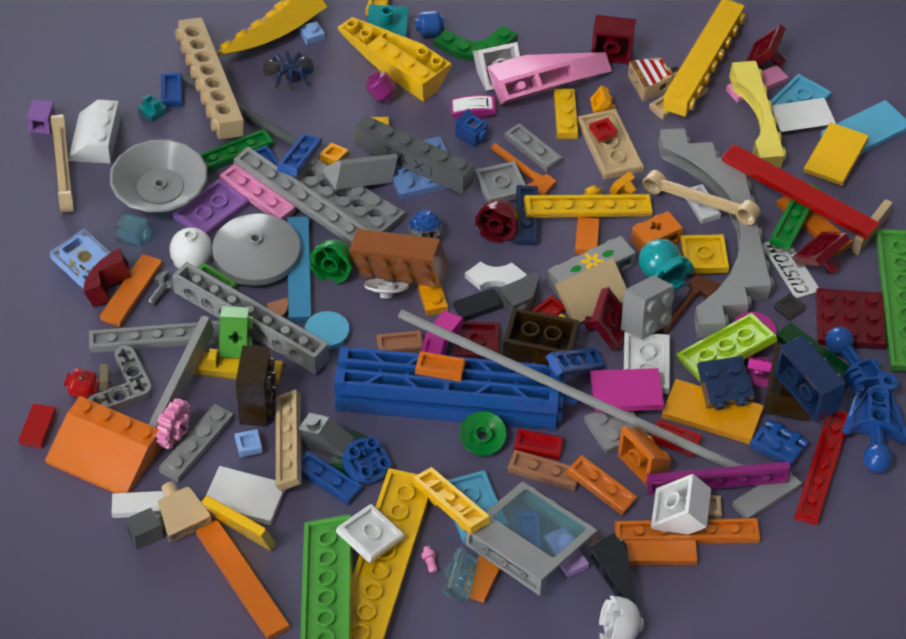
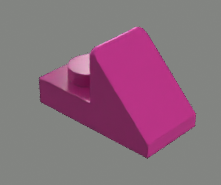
M754 355L749 357L747 375H750L752 385L767 387L772 359Z

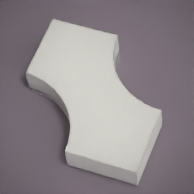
M479 262L465 272V279L479 290L492 286L502 287L527 276L526 273L512 262L501 267L488 266Z

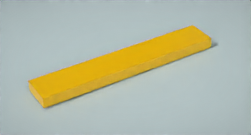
M650 194L525 195L524 197L526 218L651 216L653 213Z

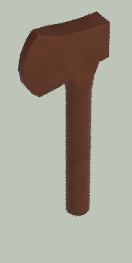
M696 273L689 282L688 287L690 290L671 314V322L666 327L660 329L659 333L667 335L696 297L701 295L704 299H707L718 290L722 283Z

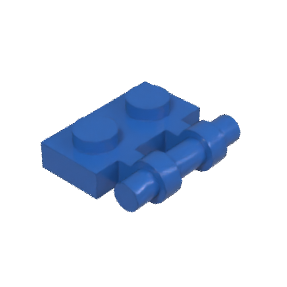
M768 419L765 426L761 427L750 441L749 447L775 462L789 461L791 468L801 455L802 448L806 449L810 441L803 438L801 433L788 430L784 427V424Z

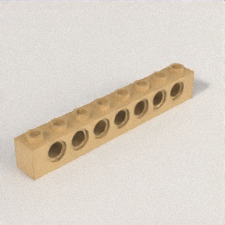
M202 17L178 20V29H175L176 40L180 41L182 54L185 53V62L187 66H190L191 78L196 79V91L200 92V99L202 105H205L206 116L211 119L212 131L216 132L218 139L243 136V117Z

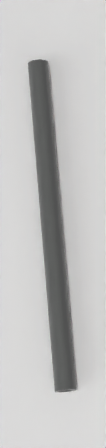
M187 73L183 81L196 89V79H192L191 74ZM237 102L244 119L261 129H265L269 134L291 147L298 140V138Z

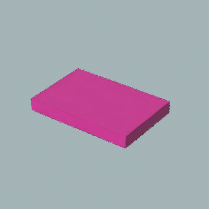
M659 368L590 371L593 397L623 411L663 410L664 401ZM594 408V412H603Z

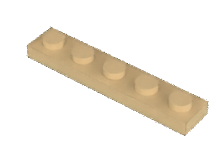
M296 389L276 396V487L280 491L301 484V436L298 431L301 425V395Z

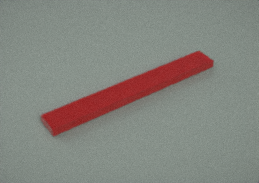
M735 144L722 156L724 163L865 240H868L879 228L880 223Z

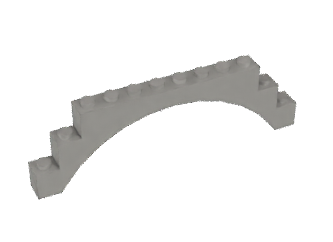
M685 128L660 129L658 146L662 160L690 173L704 183L717 197L742 204L745 200L755 202L754 196L750 195L751 182L747 180V175L724 163L722 157H719L718 150L715 151L713 142L691 143L690 137L686 136ZM728 213L737 236L738 256L730 275L718 290L696 306L694 326L697 338H706L728 326V319H736L737 316L747 313L748 309H751V300L769 299L770 290L774 289L773 278L769 277L770 264L768 260H765L766 247L765 244L761 243L762 229L757 226L758 218L752 225H745L737 219L736 215Z

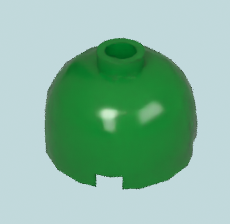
M328 239L319 243L310 254V268L315 276L325 282L326 278L334 280L333 284L344 282L354 267V261L349 251L350 247L338 239Z

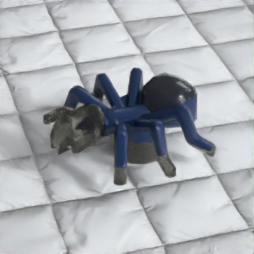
M285 51L286 63L278 53L274 54V58L263 61L265 64L263 67L265 76L278 72L277 81L274 86L276 89H278L281 76L284 73L286 80L289 82L290 90L294 89L293 83L300 81L301 78L308 87L310 86V83L305 78V74L313 72V62L306 55H301V52L297 51L293 60H290L289 51Z

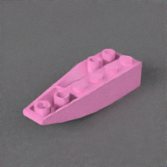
M606 52L523 55L487 66L500 105L612 72Z

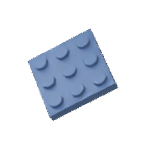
M440 136L423 140L447 151ZM396 164L392 183L400 200L449 189Z

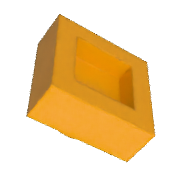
M331 142L319 154L320 161L330 165L348 158L349 150Z

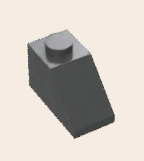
M539 272L500 287L499 297L503 302V308L510 317L513 307L530 311L533 309L540 286Z
M309 413L298 428L306 449L343 457L347 446L355 440L352 435L331 418Z

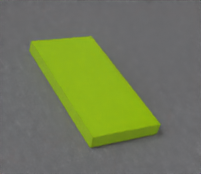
M750 313L676 353L677 360L700 382L697 369L698 362L743 356V359H746L777 342V336L754 314Z

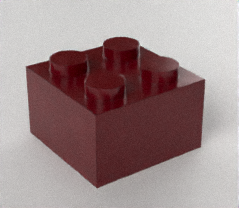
M596 14L591 53L606 52L609 63L629 65V61L632 58L636 19Z

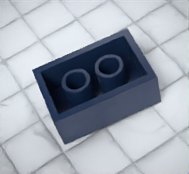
M803 335L780 346L774 375L811 418L817 423L838 412L846 384L843 377L834 371L828 360L823 358L817 352L815 346L808 342Z

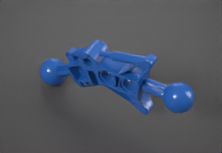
M841 326L834 327L827 333L825 343L828 350L834 354H842L849 363L850 367L843 374V379L847 381L848 386L852 387L851 390L855 394V397L852 398L842 432L846 435L853 432L870 435V446L864 451V465L874 473H883L892 466L893 461L891 450L884 445V438H892L906 445V425L899 404H896L893 395L898 386V380L893 374L880 370V362L878 360H873L871 357L865 360L860 358L853 348L854 337L850 330ZM863 392H866L865 395L863 396V398L860 399V396L862 395V393H863Z

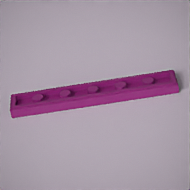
M787 461L647 474V495H655L656 488L694 474L711 489L787 483L790 477V464Z

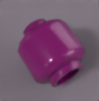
M377 70L366 79V89L376 101L385 100L386 102L395 95L396 84L387 72Z

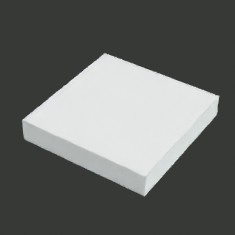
M372 504L346 520L336 529V533L369 563L397 545L405 536L402 531Z

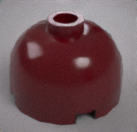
M500 199L491 200L485 203L475 217V226H478L479 234L486 240L502 243L506 240L510 241L516 234L519 226V216L517 210L509 202Z

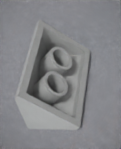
M397 154L339 160L323 167L322 172L335 189L392 183L398 157Z

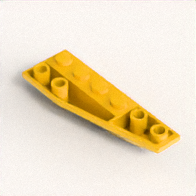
M282 0L275 4L274 8L268 11L265 17L251 23L250 28L247 30L243 29L235 34V39L222 43L219 46L221 49L216 52L217 56L244 51L282 37L301 26L327 6L323 0Z
M351 17L338 26L340 33L381 72H387L394 82L422 102H425L439 91L452 66L449 61L425 45L357 18Z

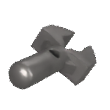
M169 271L159 273L156 276L155 284L158 287L147 300L150 306H154L165 291L170 290L174 292L173 277L170 281H167Z

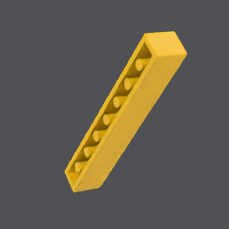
M730 0L720 1L665 92L663 110L685 117L689 110L694 109L696 98H700L702 95L703 85H708L711 72L715 73L718 61H722L725 49H729L732 37H736L739 25H743L745 21V5Z

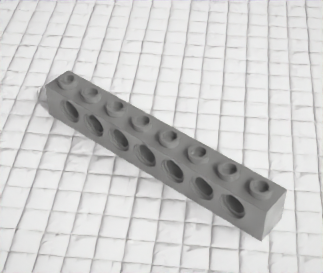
M186 262L172 275L174 293L219 319L222 306L249 308V316H253V328L248 330V336H252L253 339L316 375L329 361V343L192 264Z

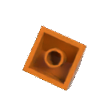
M626 426L621 428L618 457L646 486L647 474L670 471V456L655 444L651 436L646 435L638 428Z

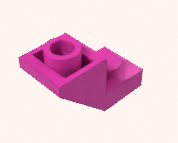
M444 310L433 324L460 335L464 318ZM427 331L421 351L445 355L449 341Z

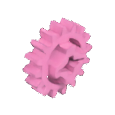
M175 398L173 402L169 403V407L165 408L164 413L160 414L158 418L159 425L157 426L159 431L156 434V437H158L156 443H159V446L173 449L174 445L177 446L178 441L188 432L191 414L189 402Z

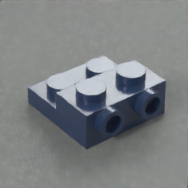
M743 356L698 362L697 369L706 408L722 410L727 408L728 405L736 404L737 407L746 406L755 397L750 375H747Z

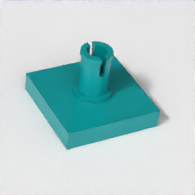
M369 5L367 23L406 37L409 7Z

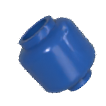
M436 10L421 12L419 19H415L416 31H420L422 37L439 36L441 31H444L443 15H440Z

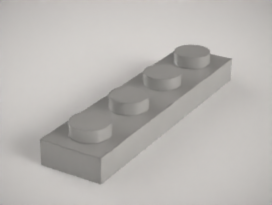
M214 404L159 466V472L179 483L234 420V414Z

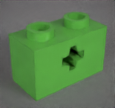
M221 307L219 357L240 358L242 345L252 346V336H248V330L253 328V316H249V308Z

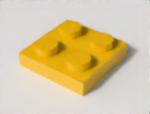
M724 234L680 236L682 256L687 257L694 266L692 274L728 273L729 264Z

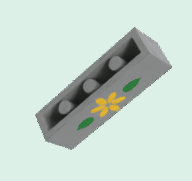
M622 236L610 239L596 248H591L579 256H574L560 265L553 266L548 270L547 285L561 300L555 287L556 283L614 258L619 272L622 273L634 267L636 252Z

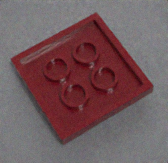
M816 288L817 342L820 345L826 346L827 333L832 328L841 326L852 332L854 337L853 348L885 349L884 304L881 292Z

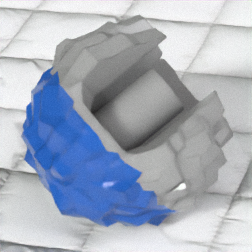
M427 209L416 213L408 225L409 233L412 236L431 238L432 233L435 239L441 236L443 228L438 216Z

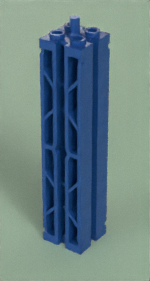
M340 346L338 367L336 368L334 379V394H336L335 411L342 412L348 410L353 413L463 422L472 413L487 411L497 415L507 427L545 428L546 430L556 431V422H561L563 404L577 405V399L487 359L457 357L466 359L461 382L415 374L419 353L364 348L350 349L349 347ZM521 363L565 383V376H557L546 365Z

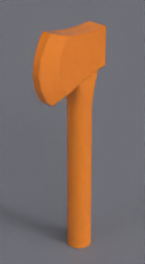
M497 143L492 145L491 150L504 160L516 162L519 171L533 181L526 186H538V195H547L556 186V180L548 174L541 175L534 172Z

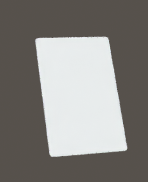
M825 98L772 105V113L776 117V122L781 132L829 125L830 122L836 124Z

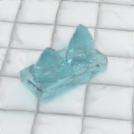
M462 547L454 550L452 562L443 570L442 573L447 576V581L441 588V593L444 596H453L461 603L469 599L478 562L475 557Z

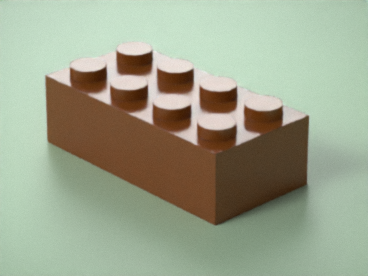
M357 229L349 249L359 276L364 278H379L386 281L393 280L407 284L416 283L429 287H441L449 267L441 240L435 238Z

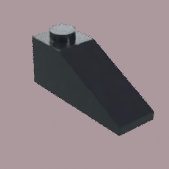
M612 533L589 547L588 558L615 596L629 599L635 604L628 548L621 538L618 539L615 533Z

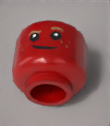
M79 367L75 368L73 373H67L64 386L68 387L67 392L70 396L76 398L82 396L86 399L96 394L99 385V379H97L95 372Z

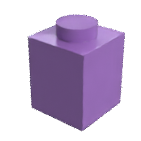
M32 100L27 116L29 132L51 133V115H55L52 101Z

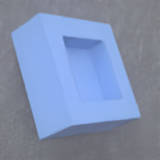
M317 21L299 26V34L306 45L325 39V33Z
M257 429L234 434L239 458L262 453Z

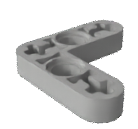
M130 346L117 348L114 353L115 361L125 383L93 394L88 398L115 411L146 401L152 395L151 383L134 349ZM124 355H126L127 358L129 357V363L127 364L124 357H122ZM131 370L139 371V374L134 377L127 375ZM140 383L141 388H142L143 390H145V391H142V392H141V391L138 389L137 384ZM123 394L126 396V398L122 401H116L113 399L116 395Z

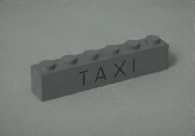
M367 115L354 127L355 146L377 156L397 154V165L460 194H464L474 181V163Z

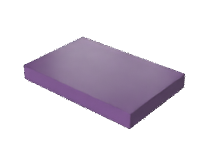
M218 179L186 206L175 211L173 218L186 228H198L210 236L248 207L250 202L249 199L221 179Z

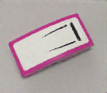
M472 95L451 99L452 116L454 119H457L468 108L478 118L495 114V98L490 95Z

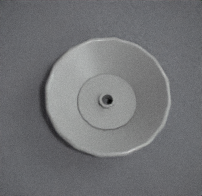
M149 140L134 145L118 156L110 169V186L115 196L130 208L144 212H168L186 206L200 195L207 182V165L200 153L187 144L172 140Z

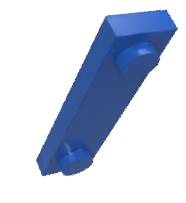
M596 348L551 352L546 356L549 368L557 376L588 373L590 371L602 370L606 367Z

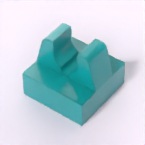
M151 94L144 97L142 104L138 106V112L151 123L168 113L167 106L154 96L152 97Z

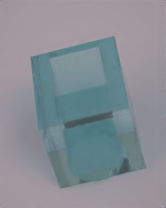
M124 212L115 226L116 240L120 243L141 248L143 243L148 241L151 234L148 219Z

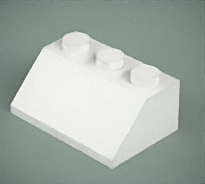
M97 100L79 113L68 157L69 161L111 164L121 120L119 101Z

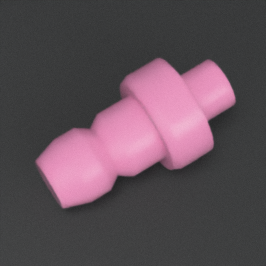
M426 546L423 548L424 552L421 554V557L426 562V565H428V571L434 574L437 572V564H435L436 553L435 550L430 549V546Z

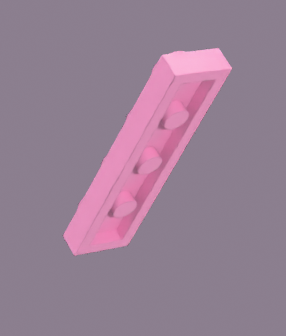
M236 164L219 175L223 182L249 199L250 203L265 214L276 216L285 221L287 217L292 216L296 212L294 205Z

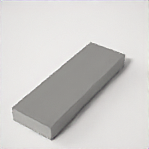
M520 123L504 133V138L545 172L562 163V157Z
M790 472L789 482L758 485L734 500L732 507L743 518H755L800 489L802 483Z

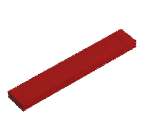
M839 410L825 419L794 519L818 525L845 438L842 428L848 415L846 411Z

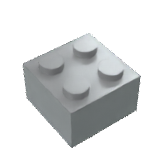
M651 276L624 290L621 330L639 339H643L669 325L672 319L674 285L658 277Z

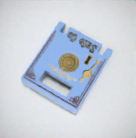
M83 229L52 250L50 257L84 289V278H87L92 268L110 252ZM77 244H79V246L76 249H74L68 254L66 253L67 251L75 247Z

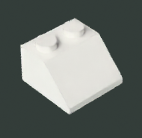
M517 42L473 51L476 70L485 90L494 89L487 66L520 57Z
M694 474L656 488L651 528L686 535L707 528L711 488Z

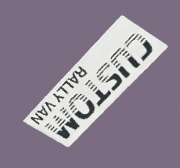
M769 242L762 243L765 244L767 255L795 299L816 292V288L819 287L805 265L796 264L792 259L796 254L793 247H791L790 251L771 245Z

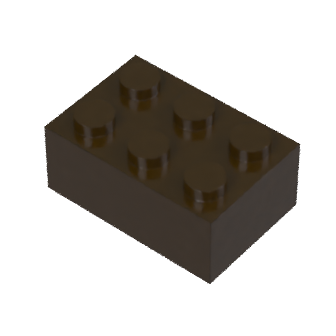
M513 307L503 341V356L518 362L543 364L549 367L546 356L551 352L575 350L578 339L579 320Z
M776 343L763 413L809 421L810 415L774 375L780 346L784 345Z
M242 345L235 382L240 425L267 427L268 419L273 418L274 404H272V399L276 400L277 386H275L276 372H273L275 357H271V349L269 347Z

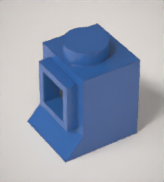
M469 108L456 119L455 136L473 147L487 139L489 135L488 123L474 116Z

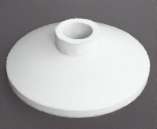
M375 278L365 281L364 287L372 292L379 293L380 298L388 299L392 298L395 293L407 290L409 284L401 281H386Z

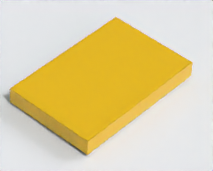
M830 122L806 163L804 173L843 186L869 141V135Z
M205 496L201 503L215 520L217 519L222 524L269 551H273L276 542L266 528L214 498Z

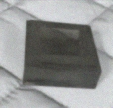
M791 293L774 304V309L789 322L804 312L806 305Z

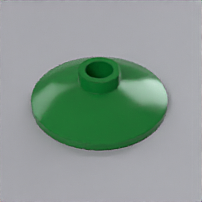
M475 412L463 421L460 427V440L465 449L470 453L478 456H489L499 451L504 445L506 427L503 421L491 412ZM482 433L487 435V438L484 440L478 437Z

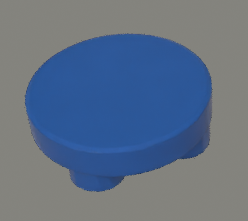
M375 437L359 438L352 441L345 449L342 457L343 466L347 474L362 484L377 483L386 475L388 468L391 466L386 450Z

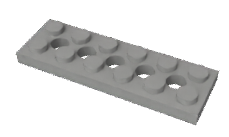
M314 156L297 177L292 176L369 230L389 232L405 219V211L363 186L335 189L322 172V168L328 165Z

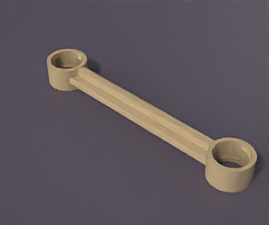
M64 114L51 115L60 212H74Z
M657 170L650 171L642 181L643 187L651 194L657 195L664 191L734 214L745 225H752L761 214L759 206L753 201L745 200L742 204L689 188L668 181Z

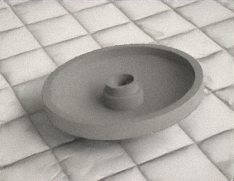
M268 214L243 215L229 221L217 232L212 245L213 259L218 270L234 282L256 286L270 284L284 278L295 268L300 258V240L295 229L281 218Z

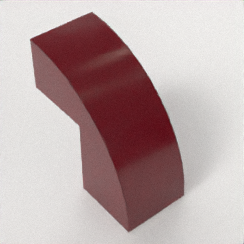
M120 248L102 258L92 268L85 280L84 293L93 307L110 301L107 287L132 277L129 262Z

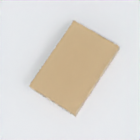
M614 258L555 284L568 317L579 320V322L584 321L586 316L593 315L602 288L609 287L620 303H623L624 290L627 289Z

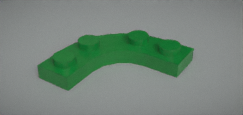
M501 25L489 37L479 41H470L445 29L434 39L433 46L458 59L473 61V51L514 43L518 39V34Z

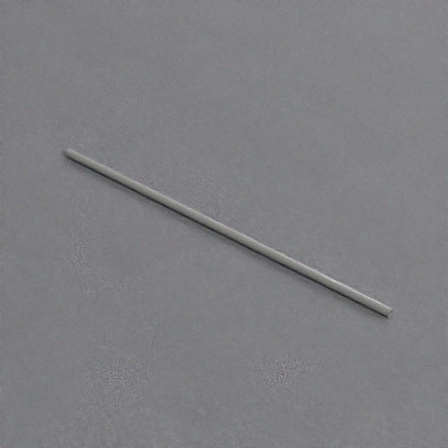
M401 309L398 318L716 464L723 467L743 466Z

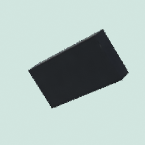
M491 288L453 302V307L457 314L463 317L464 321L503 308V302L495 289Z

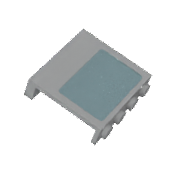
M522 481L486 512L490 516V524L480 528L472 535L466 531L465 545L538 595H541L546 591L547 577L584 544L590 547L596 543L597 530L592 525L576 517L572 512L556 504L554 500L547 498L534 487H530Z

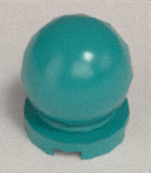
M657 238L647 242L641 248L638 257V265L642 273L647 278L655 276L674 285L673 292L685 285L684 279L688 273L691 275L693 273L694 266L687 257L682 256L677 246L668 239Z

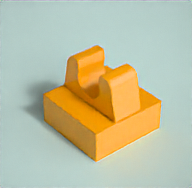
M601 85L590 98L593 113L612 110L616 107L615 104H612L614 98L610 95L608 87Z
M629 171L613 183L609 193L633 194L636 192V188L632 184L635 179L634 175Z

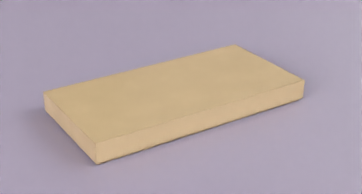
M616 109L577 117V124L603 180L623 176L629 171L632 174L643 172L644 166ZM609 118L618 131L617 137L598 143L589 130V124Z

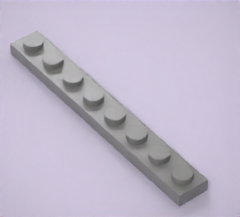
M250 147L244 149L233 159L234 164L349 245L352 244L357 229L369 230L292 176L277 171L276 165Z

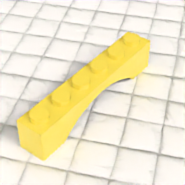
M756 61L733 62L729 74L733 92L741 96L750 105L759 121L760 135L755 141L752 154L781 169L783 160H786V150L781 145V133L777 132L776 117L772 115V104L767 99V87L762 82V70L758 69Z

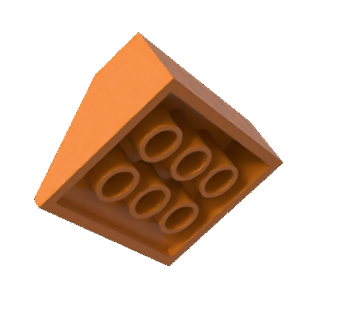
M79 396L67 412L48 452L45 463L113 493H130L162 448L159 446V443H156L158 439L156 434L159 429Z

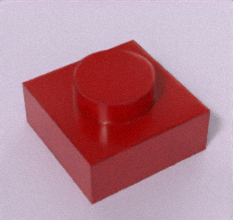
M609 118L589 124V130L598 143L617 137L618 131Z

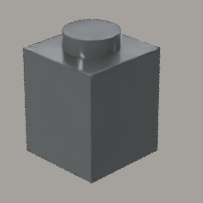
M151 507L124 519L127 534L136 550L163 539L162 528L165 527L164 522L159 514L155 515Z

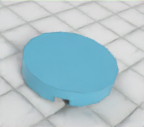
M332 311L319 312L310 317L306 322L305 330L329 343V350L340 348L349 338V323L339 313Z

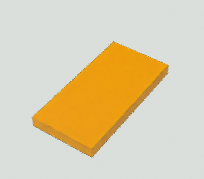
M675 379L661 418L750 445L764 405L750 402V404L737 407L736 404L728 405L727 408L722 410L706 408L702 386Z

